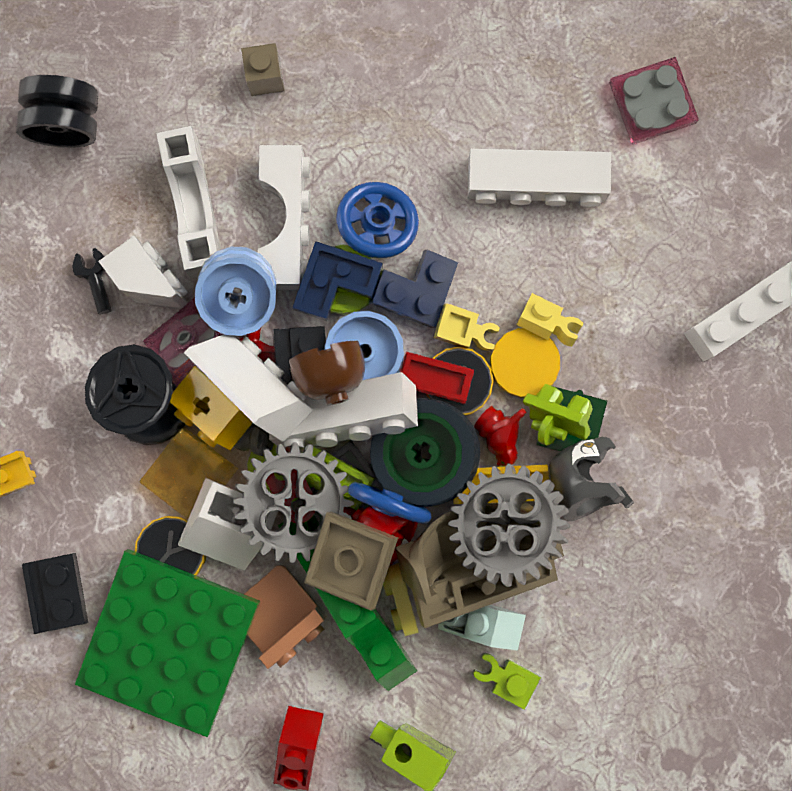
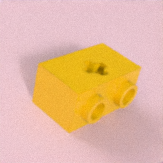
M196 366L191 369L173 391L170 403L177 408L174 415L189 427L195 424L200 429L197 433L198 437L213 448L219 444L231 450L253 423Z

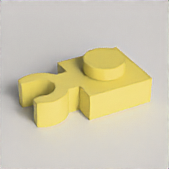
M532 293L517 325L546 340L550 338L551 334H554L561 343L572 347L578 338L576 334H578L583 326V322L575 317L561 316L562 307Z
M446 303L443 305L433 338L463 348H469L472 340L479 349L490 351L494 349L495 345L485 341L484 333L485 331L497 333L500 327L494 323L476 324L479 314Z

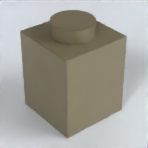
M276 43L241 48L246 83L251 96L285 91Z

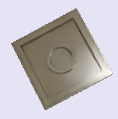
M326 512L304 583L368 610H373L376 608L398 537L334 512Z

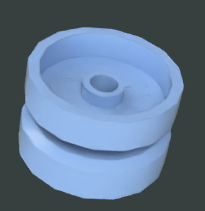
M231 246L216 251L205 261L195 287V304L200 317L212 329L225 335L243 336L260 329L269 321L275 309L276 277L272 266L260 253L247 247ZM234 287L242 289L241 293H234Z
M372 311L353 312L339 319L329 331L325 349L331 348L330 344L345 341H358L363 351L367 347L371 348V355L364 358L365 373L363 380L400 373L404 361L403 339L396 325L384 315Z

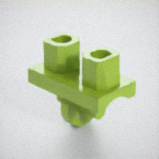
M545 384L536 396L528 393L523 403L529 407L530 420H533L531 428L538 431V441L547 446L555 438L564 441L567 434L583 440L588 438L591 432L588 420L593 410L590 400L576 395L573 396L567 407L560 405L564 398L562 392L554 386Z

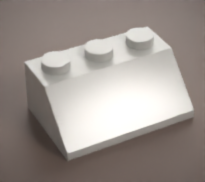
M223 334L191 346L184 352L255 425L282 442L313 411L303 401L307 396L302 394L293 381L287 385L280 378L284 372L272 360L268 358L263 362L257 356L262 350L246 336L240 340L234 335Z

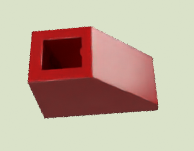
M288 706L278 744L274 784L282 785L289 790H309L324 713Z

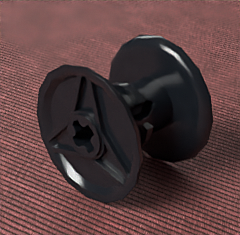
M135 344L118 346L103 354L90 369L85 383V404L93 420L105 430L122 434L132 442L154 445L164 443L177 436L186 425L174 415L177 408L170 403L173 391L184 378H181L152 349Z

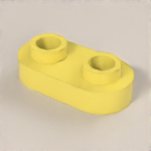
M399 563L393 564L388 568L383 587L386 596H394L397 609L390 611L395 630H403L404 635L409 636L419 633L406 583L402 580Z

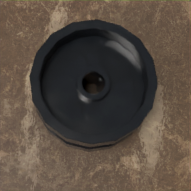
M34 75L20 80L18 103L24 109L18 111L16 133L21 138L33 143L53 147L76 148L94 144L97 122L90 116L95 114L98 109V91L94 86L85 81L59 75Z

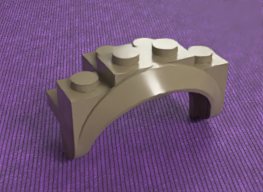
M527 502L523 503L520 509L521 514L531 512L534 507ZM487 503L485 514L488 515L495 512L498 504ZM453 511L436 519L416 540L395 547L402 580L412 589L419 621L424 628L558 580L554 560L558 559V557L552 555L548 558L552 569L549 570L542 565L538 567L540 579L538 580L530 573H527L525 585L520 584L515 576H513L510 587L502 583L501 576L495 585L487 581V574L482 579L475 576L474 570L476 566L470 570L462 565L466 557H459L454 553L461 544H456L449 538L458 532L457 529L448 525L450 521L459 519V515ZM511 518L510 523L507 525L492 524L489 522H479L477 525L478 528L483 526L498 525L506 531L509 525L521 526ZM541 522L527 524L523 526H528L530 528H538L541 526ZM496 535L489 536L484 541L483 547L485 552L495 547L497 542ZM533 535L522 538L519 544V549L523 550L521 552L527 551L532 547L534 542ZM557 543L555 548L562 554L563 557L564 554L561 544Z

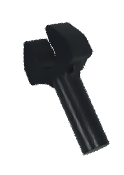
M93 248L94 267L87 269L83 257L76 253L72 268L74 275L89 281L97 312L101 315L112 310L102 280L105 270L99 263V260L105 256L96 248Z

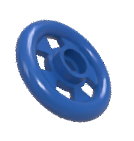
M366 182L349 190L341 199L336 214L338 230L344 241L356 252L372 258H389L402 253L415 240L419 227L418 213L412 200L399 188L383 182ZM386 197L395 202L394 208L391 209L388 205L380 203L381 198ZM364 198L370 205L360 212L354 205ZM378 218L383 224H376L372 219ZM395 218L405 220L403 231L393 229ZM360 221L365 232L358 235L354 231L352 223ZM388 236L389 243L375 244L374 237Z
M357 482L351 483L348 487L350 496L373 506L372 509L392 517L399 516L421 524H426L431 520L429 510L421 506H413L402 502L404 496L387 489L382 491Z

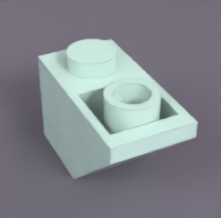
M488 605L438 624V629L489 647L518 651L526 615L498 606Z

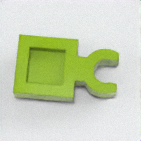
M482 653L481 657L491 663V669L487 673H481L474 669V677L482 682H496L492 693L525 710L541 677L510 659H507L504 667H501L493 655Z

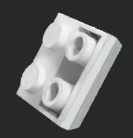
M132 236L99 260V263L118 289L136 303L185 309L189 306L183 297L188 293L187 290L169 269L163 270L168 265L149 241L142 244L135 236Z
M206 478L178 545L245 571L261 549L263 542L260 541L251 546L248 542L254 533L252 531L247 533L240 532V528L247 523L246 519H235L234 517L236 513L243 510V506L233 503V499L243 497L244 493ZM272 510L265 516L264 522L268 530H271L279 510Z

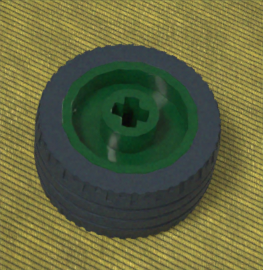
M419 398L417 399L418 426L406 428L400 434L380 433L373 435L370 458L375 476L384 489L404 496L402 502L407 504L430 507L456 498L458 493H462L468 487L467 482H472L479 466L480 443L472 423L460 410L440 400ZM426 445L430 446L428 450L432 455L430 459H424L421 456V449Z

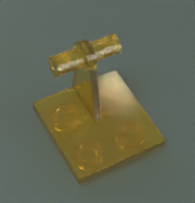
M184 427L173 437L139 482L188 520L205 479L208 478L226 486L239 468Z

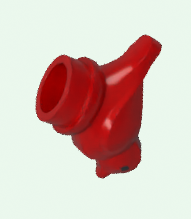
M490 406L481 414L474 425V428L479 431V435L486 438L487 448L496 456L497 466L499 467L507 466V464L512 465L518 458L516 444L519 435V421L527 413L523 408L511 416H505L503 411Z

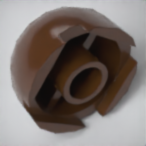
M358 341L330 344L331 348L318 351V348L291 358L289 360L290 372L296 387L303 395L313 400L325 399L327 406L349 400L347 393L360 385L365 373L364 355Z

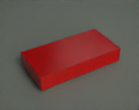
M406 351L401 372L416 385V392L465 405L474 369Z

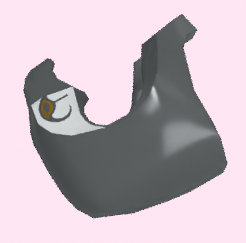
M608 437L579 441L556 454L549 464L551 482L555 485L553 490L554 492L559 491L564 497L558 505H564L569 510V513L564 515L568 522L584 518L604 506L622 503L628 509L634 504V501L622 486H617L616 483L594 482L589 474L590 467L593 464L601 463L607 451L616 448L615 444Z

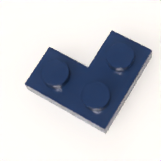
M315 241L292 307L293 310L327 321L338 288L372 299L383 263Z
M428 249L424 250L413 281L385 269L381 270L373 297L369 303L427 327L436 328L459 262Z

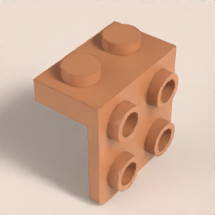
M283 565L276 566L244 593V595L260 600L248 636L263 653L259 659L267 669L275 663L281 668L297 654L293 647L304 639L309 644L325 630L321 623L327 616Z

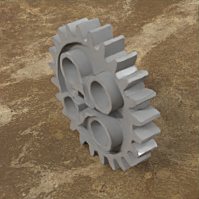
M293 442L290 452L286 453L284 446L278 444L276 456H273L269 450L265 449L263 450L265 459L263 463L255 458L251 459V463L255 468L253 473L246 470L241 471L248 481L246 484L235 485V488L244 492L243 497L233 499V503L243 506V510L236 513L234 517L235 519H246L247 523L240 528V532L247 533L252 531L254 533L248 542L251 546L260 541L263 542L260 550L262 555H265L273 548L276 561L281 559L284 552H287L289 562L291 563L295 562L297 553L300 552L306 561H310V550H315L326 512H334L349 519L352 518L343 512L344 507L354 505L353 501L344 499L343 494L348 492L349 486H341L340 481L346 477L347 473L339 472L335 474L333 470L337 466L338 461L332 460L326 464L324 462L326 451L324 450L316 456H312L313 445L308 444L303 453H300L298 443ZM296 469L295 495L297 498L302 499V505L295 508L296 533L290 535L291 508L284 505V500L291 498V470ZM272 473H279L285 480V486L278 494H271L266 488V479ZM313 473L320 478L321 487L317 493L309 495L303 488V480L307 475ZM272 510H279L284 517L282 527L275 531L268 530L264 522L265 516ZM314 510L320 516V524L315 530L306 531L302 526V518L305 513Z
M507 464L504 474L496 466H493L492 477L490 478L479 472L480 484L476 486L468 481L467 486L471 492L468 495L463 493L457 494L459 499L464 502L462 507H451V510L459 515V519L449 522V526L458 530L457 533L449 538L452 542L461 544L454 553L459 557H466L462 565L470 570L476 566L474 570L475 576L482 579L487 574V581L494 585L498 582L500 576L502 583L507 587L511 586L513 576L522 585L526 584L527 573H530L537 580L540 579L538 567L542 565L551 570L552 565L548 560L550 555L558 558L562 557V554L555 548L557 543H568V540L560 534V530L570 528V524L567 521L560 519V517L569 513L568 508L564 505H557L564 498L559 491L552 492L555 485L549 479L542 483L543 475L536 470L530 476V470L524 465L521 466L517 474L511 464ZM493 499H498V507L495 512L488 515L485 514L487 503ZM527 499H534L535 506L533 510L527 514H521L520 509L523 502ZM510 518L521 525H509L507 531L498 525L480 528L477 526L479 522L507 525L510 523ZM541 522V526L538 528H530L528 526H523L527 524ZM496 535L497 542L495 547L485 552L483 547L484 541L489 536ZM533 535L534 542L532 547L527 551L521 552L519 544L522 538Z

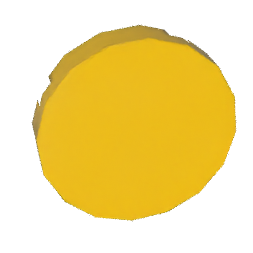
M517 328L504 334L495 344L490 357V367L496 384L506 393L518 398H525L528 393L536 396L545 384L552 385L556 381L560 370V354L554 341L550 338L546 340L524 328Z

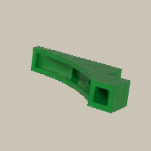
M313 515L311 519L302 523V526L306 531H313L320 523L315 515ZM284 521L278 525L279 529L282 527ZM290 522V535L296 533V523ZM314 549L310 550V561H306L302 557L301 552L297 553L296 556L306 574ZM315 588L345 639L359 651L376 681L387 691H390L418 671L376 608L368 610Z

